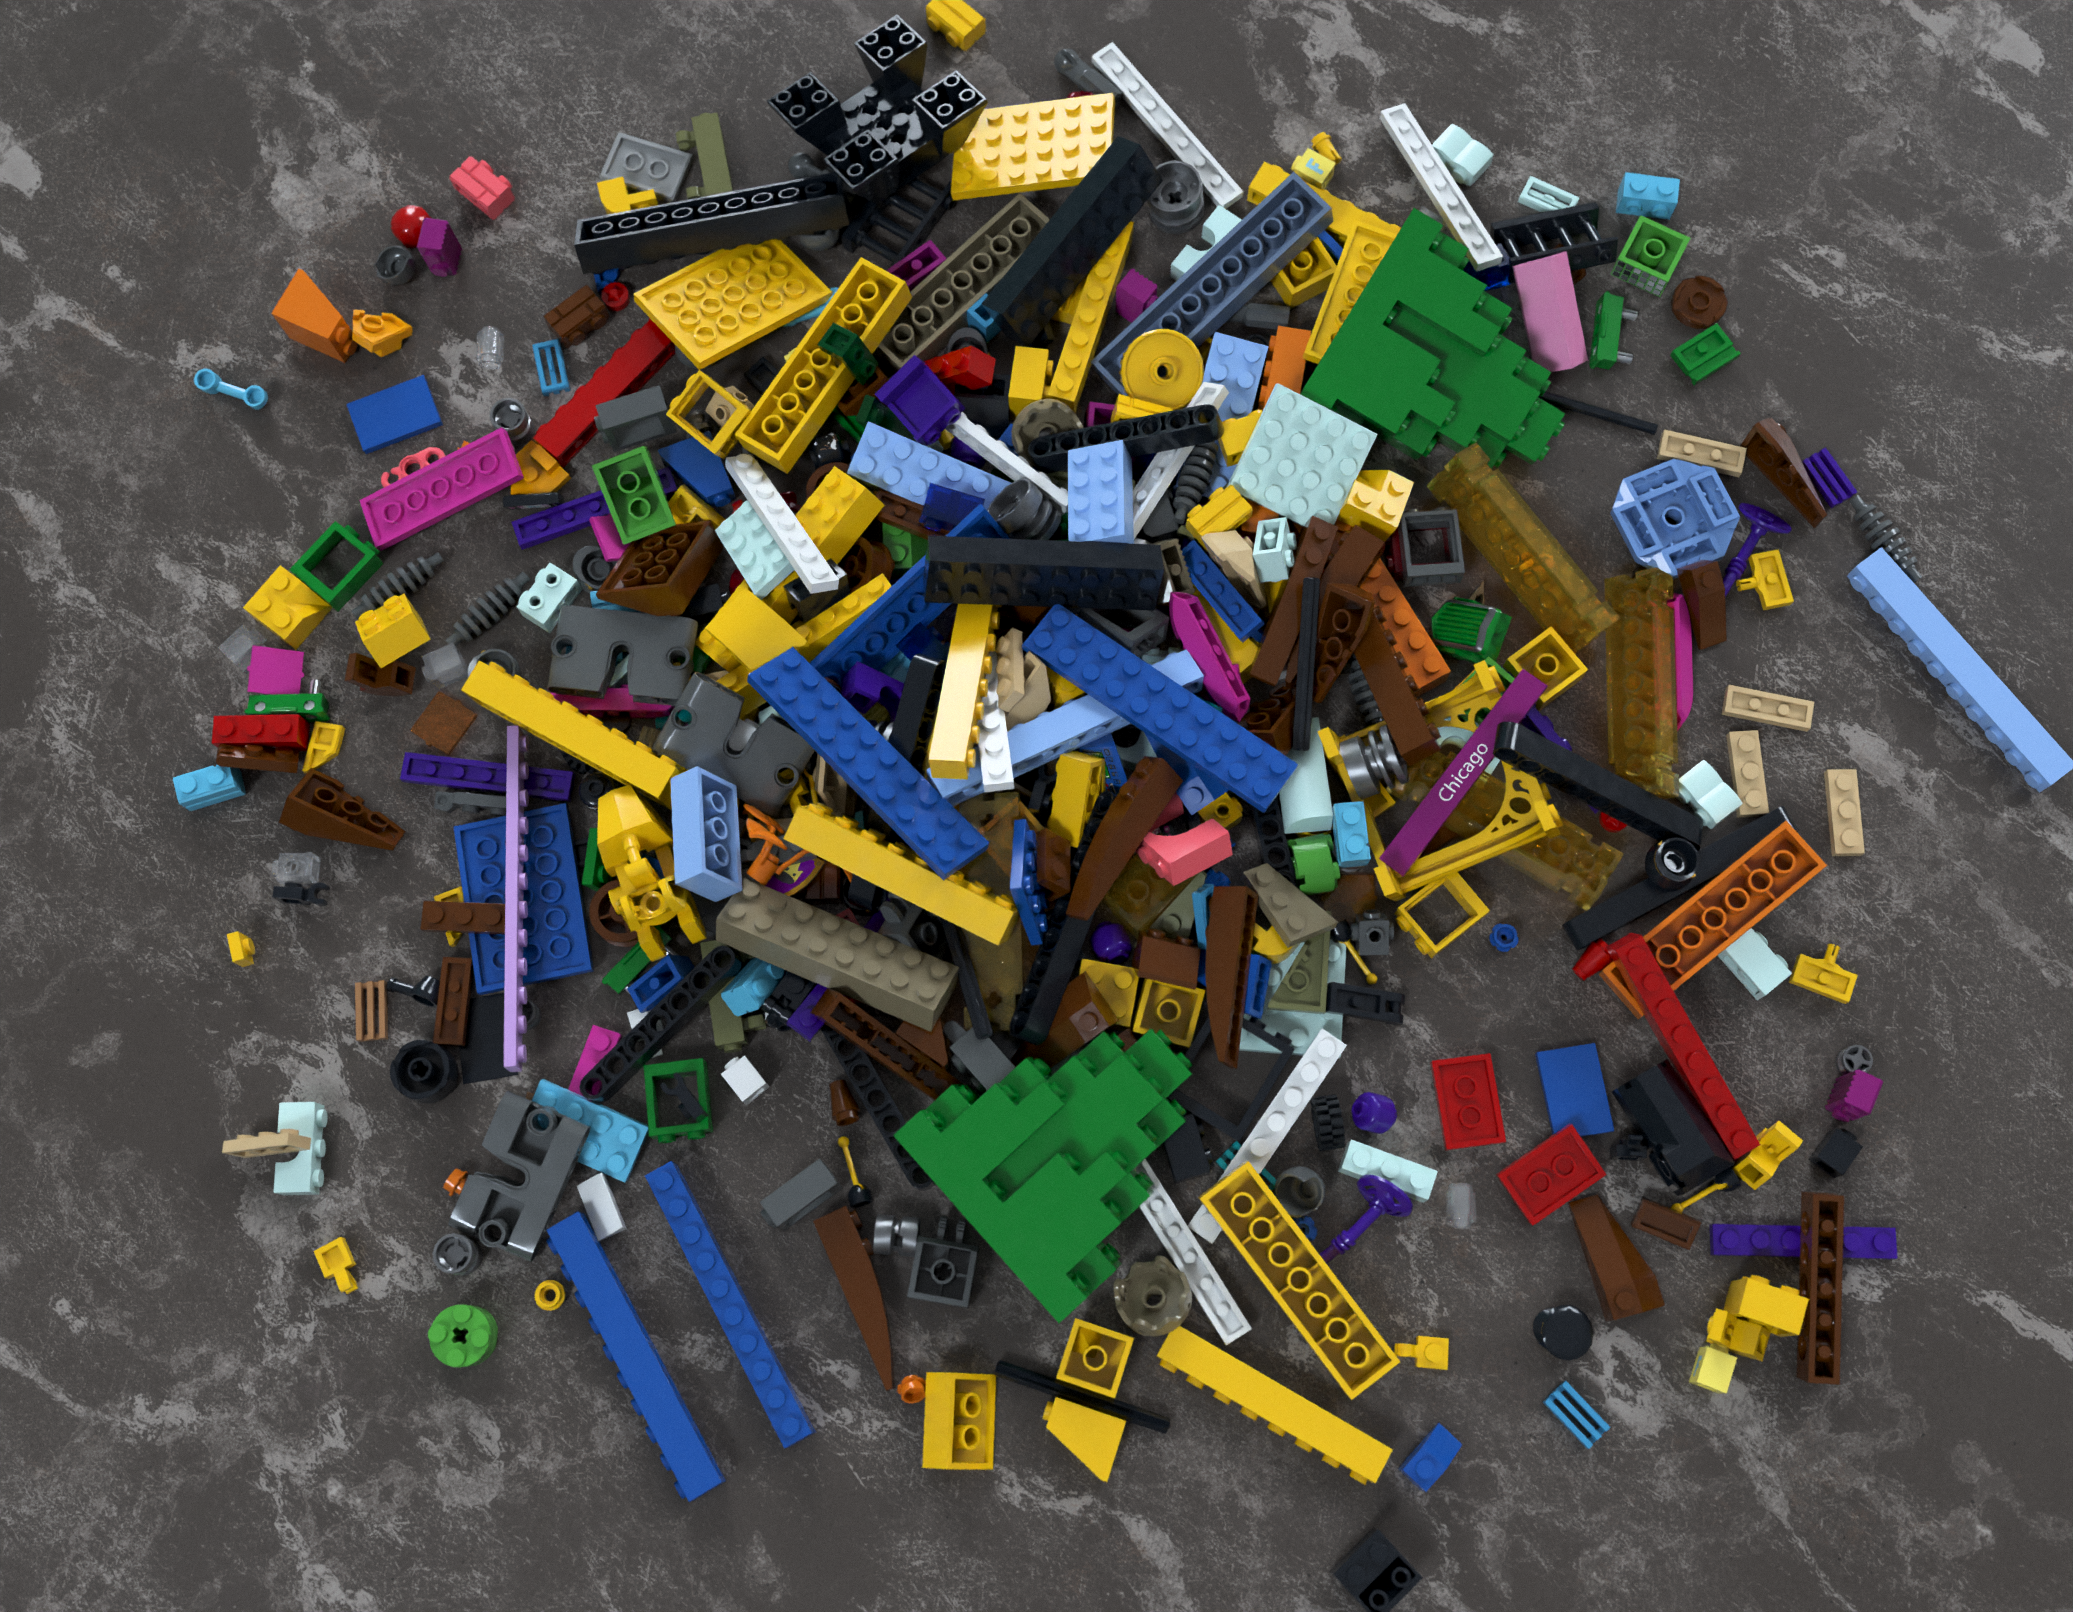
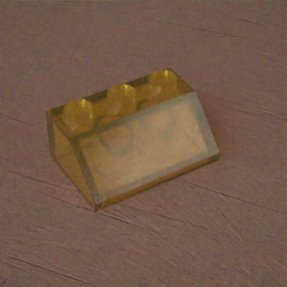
M1136 853L1127 862L1102 900L1117 920L1138 940L1139 932H1146L1197 874L1173 886L1165 878H1160L1155 869L1148 863L1145 864Z

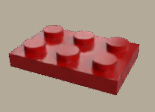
M1491 1053L1431 1061L1430 1065L1445 1151L1505 1143L1506 1137Z
M1572 1124L1566 1125L1496 1174L1532 1226L1607 1175Z

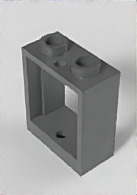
M660 385L596 405L598 416L594 417L596 426L602 435L604 443H610L614 452L677 432L673 420L666 415L669 407Z
M1439 507L1432 511L1420 512L1418 509L1405 511L1398 525L1404 587L1461 583L1465 569L1457 509L1449 510L1446 507ZM1446 527L1451 563L1412 565L1408 530Z
M1080 608L1077 615L1137 657L1142 656L1166 640L1169 617L1156 609L1152 611ZM1115 612L1138 627L1128 633L1104 617Z
M819 1158L760 1201L764 1208L760 1213L770 1227L772 1226L774 1229L778 1227L786 1231L841 1191L843 1187L828 1166Z

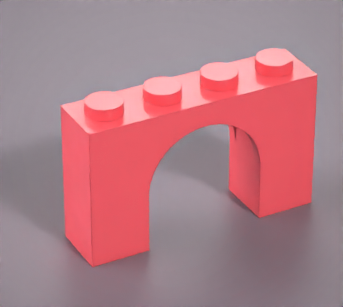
M1176 792L1135 851L1145 864L1148 863L1155 869L1160 878H1165L1173 886L1233 855L1229 832L1213 818L1179 835L1161 836L1152 833L1161 825L1184 814L1182 801Z

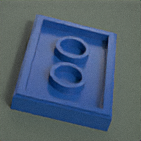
M424 375L346 404L365 454L443 425Z
M1595 1043L1535 1053L1552 1135L1568 1124H1572L1581 1137L1613 1132L1614 1126Z

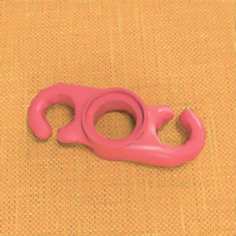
M428 447L414 455L404 457L399 466L392 468L390 471L392 474L399 477L398 480L408 476L406 470L410 464L417 463L421 469L430 464L428 458L431 455L436 454L441 459L445 457V454L439 448ZM384 472L381 477L383 488L390 485L388 482V472Z

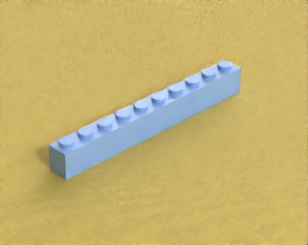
M1882 547L1858 564L1847 575L1852 587L1866 597L1871 608L1876 613H1880L1888 622L1891 631L1899 635L1906 642L1909 651L1913 655L1918 656L1926 665L1928 672L1933 677L1938 678L1946 687L1948 695L1963 706L1967 716L1972 721L1977 722L1985 731L1987 739L2003 751L2006 760L2019 769L2029 786L2035 788L2040 793L2073 769V760Z
M1186 649L1179 653L1173 652L1162 661L1153 665L1149 664L1191 693L1195 694L1202 691L1204 675ZM1087 694L1077 700L1072 699L1065 702L1056 710L1043 712L1030 722L1017 724L1007 732L1013 778L1060 757V754L1071 752L1131 723ZM979 745L973 747V750L976 751L975 767L969 770L968 780L932 778L930 768L927 769L928 782L952 806L984 792Z

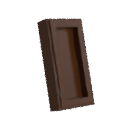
M1642 1197L1631 1222L1632 1227L1687 1250H1690L1701 1225L1700 1220L1645 1197Z

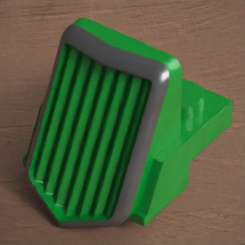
M1454 597L1453 600L1446 601L1430 618L1432 640L1437 644L1436 648L1439 652L1458 660H1466L1476 664L1484 661L1489 656L1496 662L1512 617L1502 613L1500 609L1493 606H1487L1470 599Z

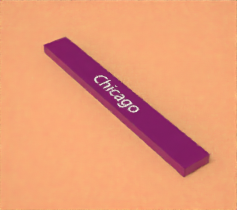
M1522 669L1380 856L1379 859L1403 877L1406 875L1494 759L1493 748L1497 725L1502 722L1520 724L1547 689L1546 684L1526 670Z

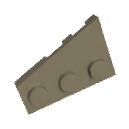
M1268 863L1243 872L1240 878L1245 886L1258 894L1257 904L1287 948L1335 929L1338 924L1337 920Z

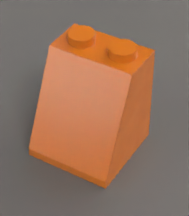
M298 269L271 314L290 339L346 363L349 356L353 355L357 348V343L352 340V330L304 270Z

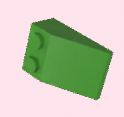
M647 446L636 448L592 465L623 545L676 525Z

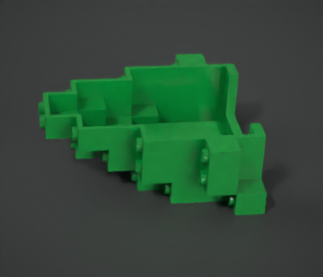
M1413 208L1300 395L1377 434L1379 439L1416 461L1421 456L1426 458L1437 441L1486 471L1491 470L1493 466L1496 468L1500 466L1506 456V453L1503 452L1504 449L1531 465L1537 459L1542 461L1550 449L1546 445L1551 436L1557 437L1565 425L1561 421L1565 413L1538 397L1539 395L1543 396L1551 383L1548 380L1551 371L1524 356L1527 350L1502 336L1513 319L1508 316L1513 308L1484 291L1487 287L1486 284L1463 271L1469 261L1465 257L1469 248L1442 233L1443 225Z
M1150 1029L1126 1052L1122 1049L1125 1043L1114 1031L1110 1035L1107 1031H1103L1052 1076L1049 1075L1052 1072L1051 1068L1041 1058H1025L1001 1082L995 1083L980 1098L968 1084L966 1086L953 1084L925 1110H920L893 1135L1058 1323L1064 1320L1121 1265V1262L1118 1260L1121 1257L1119 1252L1110 1243L1105 1246L1102 1240L1154 1193L1151 1189L1154 1185L1151 1179L1143 1171L1137 1173L1134 1169L1187 1121L1183 1116L1187 1113L1186 1110L1176 1099L1170 1102L1167 1097L1193 1074L1189 1069L1193 1064L1182 1052L1176 1055L1171 1050L1169 1045L1172 1041L1161 1029L1158 1032Z

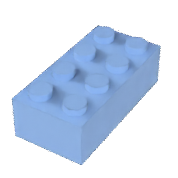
M1123 440L1068 450V541L1134 544L1132 459Z
M698 766L671 778L675 885L714 902L743 891L736 785Z

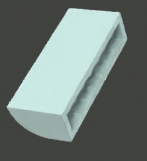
M1319 717L1312 718L1310 749L1298 751L1291 748L1286 755L1299 765L1279 792L1285 834L1330 831L1332 827L1333 811L1324 750L1317 732L1320 731Z

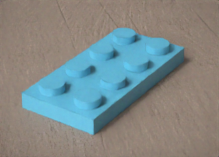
M545 1079L540 1080L532 1099L533 1102L542 1106H551L558 1113L591 1127L577 1162L620 1181L627 1182L649 1133L648 1125ZM539 1114V1125L543 1128H548L549 1118L545 1114Z

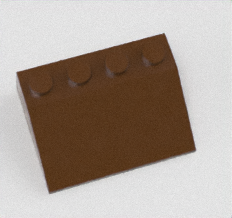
M712 521L677 524L631 542L597 591V598L654 616H678L683 614L724 548L715 532Z

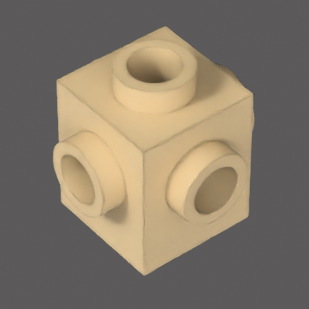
M734 386L725 388L749 409L752 410L755 407L748 400L747 396ZM715 391L705 411L722 428L737 408Z

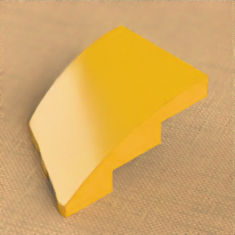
M746 588L705 627L712 637L727 647L733 657L751 672L792 647L795 649L800 647L804 650L810 645L790 624Z

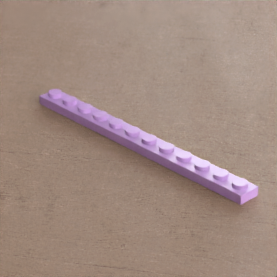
M519 725L507 726L504 1067L509 1072H522V1063H526L527 1060L526 1046L522 1045V1034L527 1032V1019L525 1015L522 1016V1005L527 1003V989L525 986L523 987V975H527V960L523 958V947H527L528 936L527 930L523 929V918L528 916L527 902L523 901V890L528 889L527 873H524V862L528 861L527 845H524V834H528V819L524 817V807L528 806L529 797L527 789H524V779L529 777L528 763L524 762V752L529 751V739L527 735H524Z

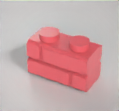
M469 156L461 164V167H458L450 175L449 179L455 190L488 217L495 220L503 212V209H506L514 201L515 197L511 191L512 185L504 176H495L493 169L484 160L478 162L472 156Z

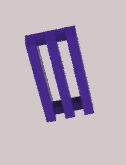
M1826 447L1821 449L1820 452L1814 453L1811 457L1802 460L1809 478L1831 509L1855 496L1857 490ZM1812 463H1814L1817 466L1819 471L1822 473L1826 483L1832 487V489L1839 498L1836 499V497L1833 495V493L1828 488L1826 483L1823 481L1821 476L1818 474L1816 469L1813 467Z

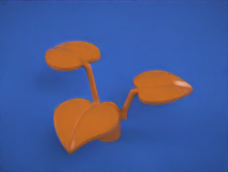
M744 804L743 814L755 816L766 823L768 827L767 830L750 818L746 820L749 837L765 840L761 852L746 873L766 886L774 873L780 876L784 869L811 852L803 849L778 866L777 864L780 859L770 853L773 844L787 851V846L774 835L776 830L784 834V828L776 820L759 809ZM843 869L851 883L852 873Z

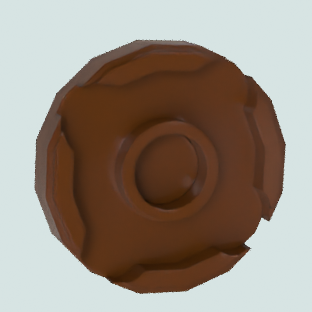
M1695 276V278L1683 280L1676 287L1671 299L1672 312L1677 320L1685 326L1694 329H1706L1716 324L1725 314L1728 305L1723 287L1714 279L1705 276Z

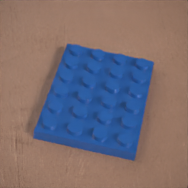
M563 803L525 811L524 817L528 819V834H524V845H527L528 861L524 862V873H527L528 889L523 890V901L527 902L528 916L523 918V929L527 930L528 943L527 947H523V958L527 960V975H523V986L594 971L569 806ZM506 816L454 826L464 902L505 904ZM469 933L477 994L484 995L503 991L505 985V935Z

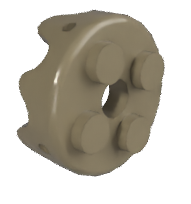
M1041 399L1032 402L1023 408L1013 423L1011 431L1013 447L1017 454L1025 458L1032 468L1036 467L1029 454L1028 447L1031 441L1039 437V433L1043 428L1051 427V434L1084 428L1074 411L1059 400Z
M1156 1256L1151 1262H1136L1131 1266L1130 1272L1124 1279L1117 1278L1114 1282L1113 1289L1116 1309L1125 1325L1140 1335L1154 1337L1170 1333L1185 1321L1191 1310L1192 1291L1184 1272L1175 1268L1166 1257ZM1152 1295L1162 1296L1159 1304L1154 1306L1147 1304L1148 1299Z

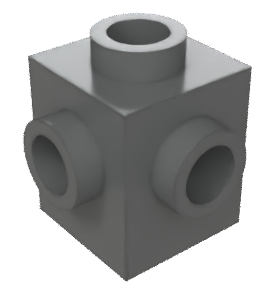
M1368 909L1364 910L1363 914H1355V923H1351L1350 927L1352 931L1351 940L1355 941V948L1358 954L1389 955V940L1394 939L1393 922H1389L1385 913H1381L1380 910Z

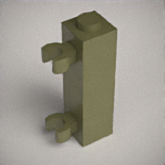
M702 113L699 116L691 117L694 131L676 132V139L680 151H687L697 146L704 187L694 186L686 188L687 198L693 199L734 191L718 113Z
M716 940L700 943L702 960L718 946H727L741 957L742 963H748L751 959L755 958L742 951L734 950V948ZM731 955L722 957L720 960L721 968H725L731 963ZM737 974L709 1001L715 1046L719 1050H724V1053L738 1052L742 1050L741 1046L749 1045L747 1032L767 1029L765 1018L762 1014L745 1018L744 1015L737 1017L722 999L721 993ZM707 975L705 976L706 986L710 982V977Z

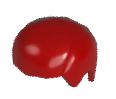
M407 205L397 210L393 215L390 224L391 230L405 247L417 248L423 219L431 217L420 206Z

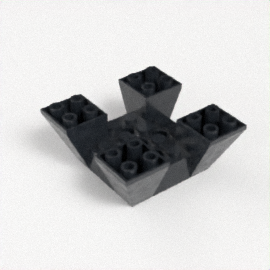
M898 15L892 17L854 43L873 83L842 104L811 72L767 100L768 105L796 134L827 155L824 158V162L855 194L875 204H878L962 147L988 104L987 98L957 70L926 91H923L921 88L928 45Z

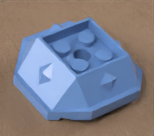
M1671 459L1624 478L1620 483L1610 512L1634 561L1669 580L1679 577L1677 569L1700 560H1722L1740 518L1715 468L1704 465L1701 467L1678 459ZM1665 518L1673 519L1676 525L1669 524Z

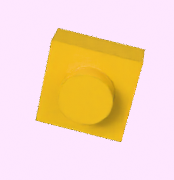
M239 931L227 934L232 962L241 967L254 964L252 955L255 954V947L252 939Z

